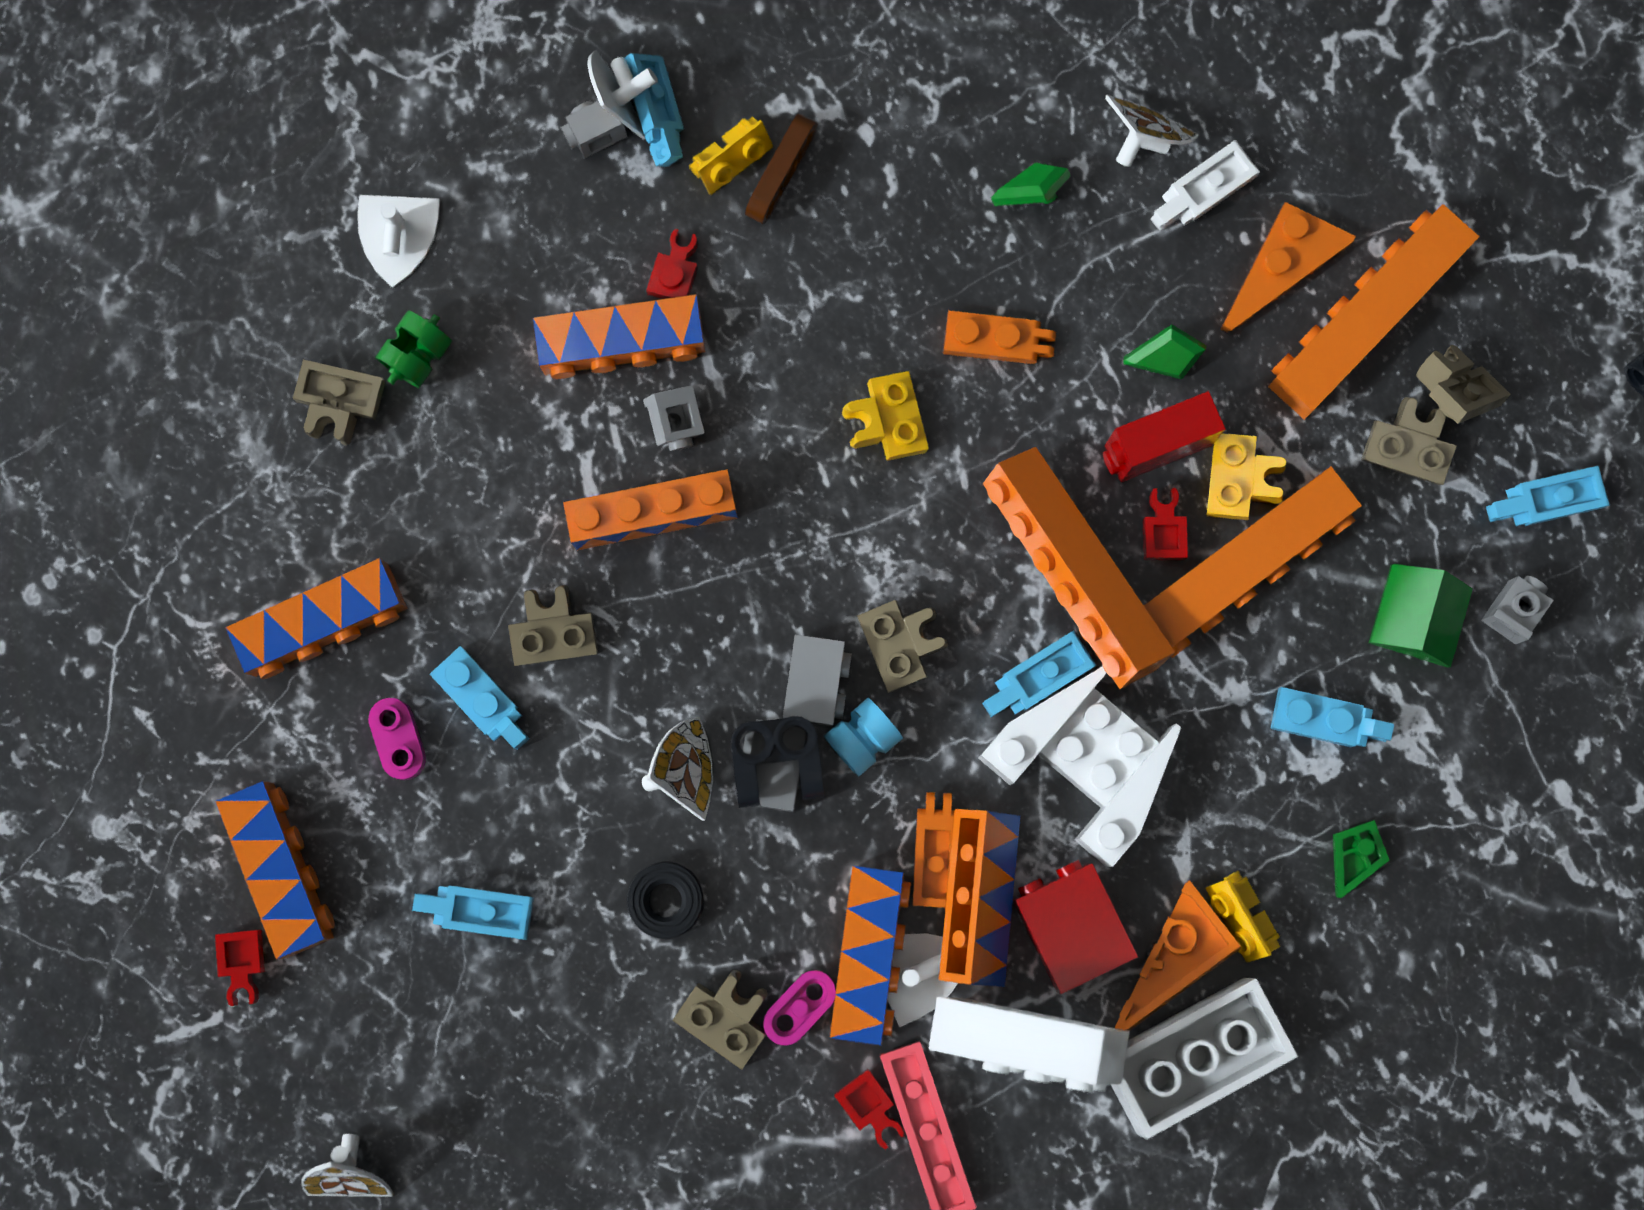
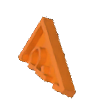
M1285 202L1221 330L1228 333L1244 324L1262 308L1277 300L1306 276L1314 273L1332 257L1348 248L1356 236Z
M1190 880L1184 884L1181 890L1182 894L1170 917L1167 918L1162 928V933L1157 943L1154 944L1139 974L1140 977L1119 1014L1120 1017L1114 1027L1115 1029L1130 1031L1241 949L1240 944Z

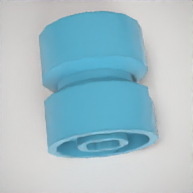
M870 698L865 699L850 713L851 721L849 723L840 721L824 735L830 746L858 777L876 762L875 754L877 752L886 754L903 739L893 723Z

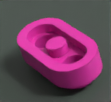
M395 698L382 699L371 708L368 718L382 767L393 778L400 780L415 778L422 772L425 766L426 755L410 707L403 701ZM388 711H393L396 715V721L391 726H385L383 723V716ZM405 750L409 757L408 762L403 766H399L395 761L396 754Z
M819 970L807 971L799 976L769 1008L764 1017V1030L772 1042L785 1046L796 1043L831 1007L836 994L835 984L831 977ZM813 983L819 984L823 989L822 996L816 1000L810 999L806 993L807 987ZM781 1015H789L793 1019L794 1024L790 1030L784 1031L778 1027L777 1019Z

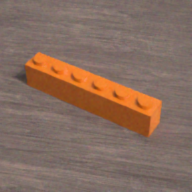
M1444 204L1433 214L1426 209L1409 227L1414 234L1405 243L1398 238L1382 255L1387 262L1377 272L1371 266L1354 284L1359 289L1356 295L1351 300L1343 295L1326 313L1332 320L1323 329L1316 324L1299 341L1305 348L1295 358L1288 353L1272 369V372L1277 377L1268 387L1302 419L1305 420L1480 237Z
M1037 447L999 462L983 482L989 498L998 506L1010 524L1013 534L1020 539L1032 557L1035 567L1042 572L1054 590L1057 600L1066 608L1078 626L1081 636L1090 644L1102 662L1105 672L1112 677L1118 688L1122 689L1156 671L1175 653L1174 649Z
M1331 466L1144 605L1174 649L1175 653L1171 658L1192 644L1187 636L1199 627L1204 633H1207L1225 618L1220 612L1231 603L1239 609L1255 597L1258 593L1253 587L1266 578L1271 585L1291 570L1286 562L1299 554L1304 560L1322 547L1323 543L1319 538L1330 529L1337 535L1356 521L1352 513L1362 505Z

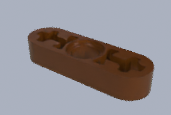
M800 113L795 116L747 204L746 216L763 225L768 221L806 153L817 130L818 122Z

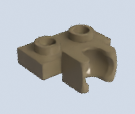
M1451 345L1444 356L1440 352L1434 351L1416 373L1417 378L1431 391L1429 396L1439 405L1440 411L1446 417L1453 419L1459 424L1502 406L1511 394L1482 366L1470 370L1474 363L1457 346Z
M303 360L293 399L298 403L309 405L304 424L305 433L312 438L318 439L322 436L327 424L335 423L334 437L343 445H349L357 421L355 416L376 420L386 381L382 377Z
M1405 397L1400 403L1393 425L1378 420L1374 421L1361 460L1437 485H1443L1456 449V445L1437 439L1442 431L1446 416L1439 408L1430 411L1427 420L1421 422L1416 418L1415 414L1418 404L1417 400Z
M561 585L555 589V603L552 607H545L540 603L536 590L524 591L528 622L508 625L514 666L598 654L592 612L571 615L572 609L567 585Z
M893 600L857 616L888 693L928 678L921 657L924 658L949 646L948 641L942 637L927 640L923 634L925 625L937 617L933 607L904 617L898 601Z
M735 969L727 977L716 995L698 983L672 1021L742 1070L766 1036L765 1030L752 1021L751 1018L767 997L768 992L766 989L760 988L750 998L740 997L736 986L741 979V972Z

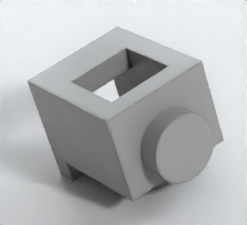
M588 101L576 106L571 114L565 117L567 124L560 127L570 148L573 149L578 146L584 158L627 138L624 124L603 109L599 101L594 103Z
M693 385L654 393L643 399L644 406L648 408L657 446L668 444L669 451L694 446L692 438L704 434ZM668 415L673 416L677 420V427L675 429H671Z
M1517 576L1508 580L1481 621L1514 644H1518L1530 639L1533 634L1532 631L1554 600L1545 594L1548 587L1540 580L1532 576H1526L1524 579ZM1520 599L1530 605L1528 612L1520 608Z

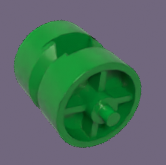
M410 310L403 316L395 328L397 333L396 339H387L375 356L378 362L389 369L388 372L391 375L387 381L390 384L394 385L399 379L400 381L405 380L420 389L432 372L430 362L432 360H440L452 343V340L436 325L441 319L440 317L433 314L430 320L424 319Z

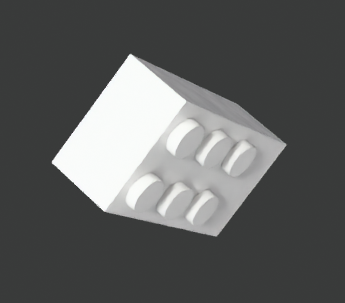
M1242 978L1129 1039L1121 1084H1111L1136 1134L1149 1139L1297 1058L1298 1055L1257 979Z
M937 997L928 1050L984 1061L983 1069L991 1072L1023 1074V1070H1025V1079L1050 1083L1051 1081L1064 1082V1079H1067V1088L1086 1092H1093V1090L1106 1091V1085L1121 1084L1129 1031L970 999Z

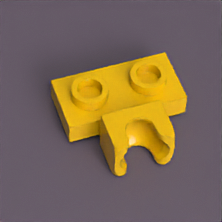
M909 371L869 379L867 385L870 398L851 401L843 407L842 415L845 419H860L865 424V429L857 431L854 438L851 439L850 446L852 448L875 445L882 441L887 461L923 454L929 450Z
M1222 433L1214 442L1207 517L1249 520L1250 500L1261 503H1281L1283 490L1280 487L1268 485L1264 479L1270 474H1282L1285 471L1286 459L1265 455H1256L1255 457L1257 436Z

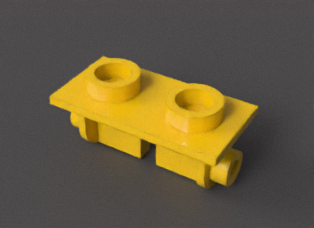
M754 117L748 120L743 118L736 126L721 136L727 146L722 149L714 142L693 157L694 162L689 165V168L698 179L701 177L710 195L728 184L736 175L753 162L759 160L767 151L774 147L761 120L757 122Z
M1236 871L1223 878V881L1205 887L1211 898V905L1214 911L1222 918L1229 932L1240 944L1241 949L1238 952L1243 956L1246 963L1272 955V951L1280 947L1277 941L1280 936L1265 910L1260 911L1254 916L1249 911V909L1259 904L1260 901L1246 876L1242 877L1239 871Z

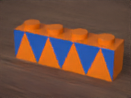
M697 295L533 318L539 366L544 375H551L553 379L570 378L576 375L575 371L592 369L593 373H607L616 370V365L632 363L633 367H648L657 363L656 359L673 357V360L678 362L696 359L698 353L706 352Z
M728 469L563 502L570 541L576 550L738 518Z
M379 558L225 628L244 673L254 677L260 676L261 679H267L285 670L283 665L298 658L299 662H304L323 653L322 647L337 641V644L341 645L357 639L361 636V629L373 624L376 627H383L395 622L400 618L398 613L408 608L389 564Z
M262 781L215 801L276 960L289 958L333 939L331 929L335 927L332 913L326 904L321 905L316 893V889L320 887L319 880L313 867L305 865L300 850L304 849V842L297 827L290 826L285 811L289 810V803L281 787L276 788L274 783Z
M955 809L939 980L969 985L1005 987L1020 816L982 810Z
M852 866L830 1038L881 1045L883 1035L892 1036L895 1011L887 1010L889 992L897 993L900 968L892 967L894 949L903 950L906 925L898 924L900 907L908 908L911 882L903 881V872Z

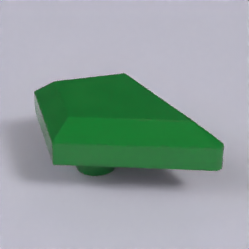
M1034 163L999 188L991 196V200L994 206L1051 203L1057 198L1056 192L1071 174L1068 168Z
M1171 324L1125 355L1123 364L1183 379L1206 350V345Z
M1375 820L1333 834L1336 897L1343 898L1389 861Z

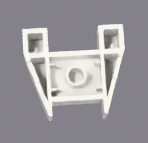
M1102 666L1009 722L978 759L1011 785L1019 778L1035 757L1039 755L1100 807V810L1074 840L1105 867H1113L1142 831L1181 727L1178 724H1174L1168 727L1158 740L1154 739L1095 689V686L1106 674Z

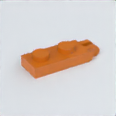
M948 311L943 354L1035 364L1037 363V357H1054L1055 348L1039 345V341H1056V331L1040 329L1041 322L1037 320Z
M926 792L925 809L917 808L912 906L946 908L955 810H951L952 793H943L942 810L935 809V792Z

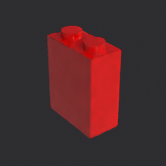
M1207 391L1115 428L1105 444L1106 451L1103 452V459L1110 474L1117 473L1120 483L1211 447L1226 429L1210 392Z
M1079 859L1057 869L1056 872L1059 878L1043 884L1041 878H1038L1019 887L1018 890L1021 896L1013 899V903L1050 980L1059 994L1078 987L1138 957L1093 863L1082 866Z

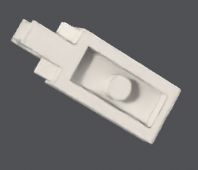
M1235 140L1171 184L1169 190L1162 196L1166 203L1154 211L1155 215L1151 217V220L1159 231H1162L1178 219L1183 225H1186L1191 220L1195 221L1256 178L1260 171Z

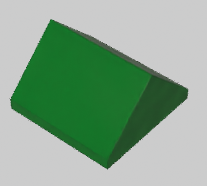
M1392 564L1369 643L1450 668L1473 588L1445 570Z

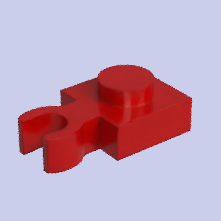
M673 230L670 236V246L672 249L670 256L661 253L657 254L646 289L647 295L660 299L690 295L698 266L697 263L688 261V258L697 249L698 241L696 234L692 235L688 246L681 247L677 245L680 235L679 230Z
M1154 488L1150 493L1149 502L1155 512V517H1144L1143 519L1144 560H1186L1188 558L1187 516H1174V508L1179 501L1178 490L1172 488L1170 491L1171 502L1169 504H1162L1157 498V488Z
M262 930L215 934L218 977L231 976V985L227 991L228 1004L230 1006L238 1005L237 993L241 988L248 991L249 1004L257 1003L259 991L253 982L252 974L265 972Z
M866 1069L834 1094L859 1131L869 1123L873 1126L875 1138L882 1148H889L881 1136L885 1128L893 1127L901 1138L904 1136L900 1123L895 1119L889 1118L885 1113L894 1105L893 1101L869 1069Z

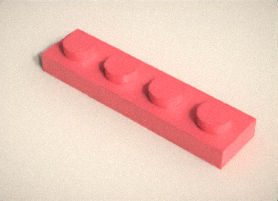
M920 1040L880 1054L931 1210L977 1209Z

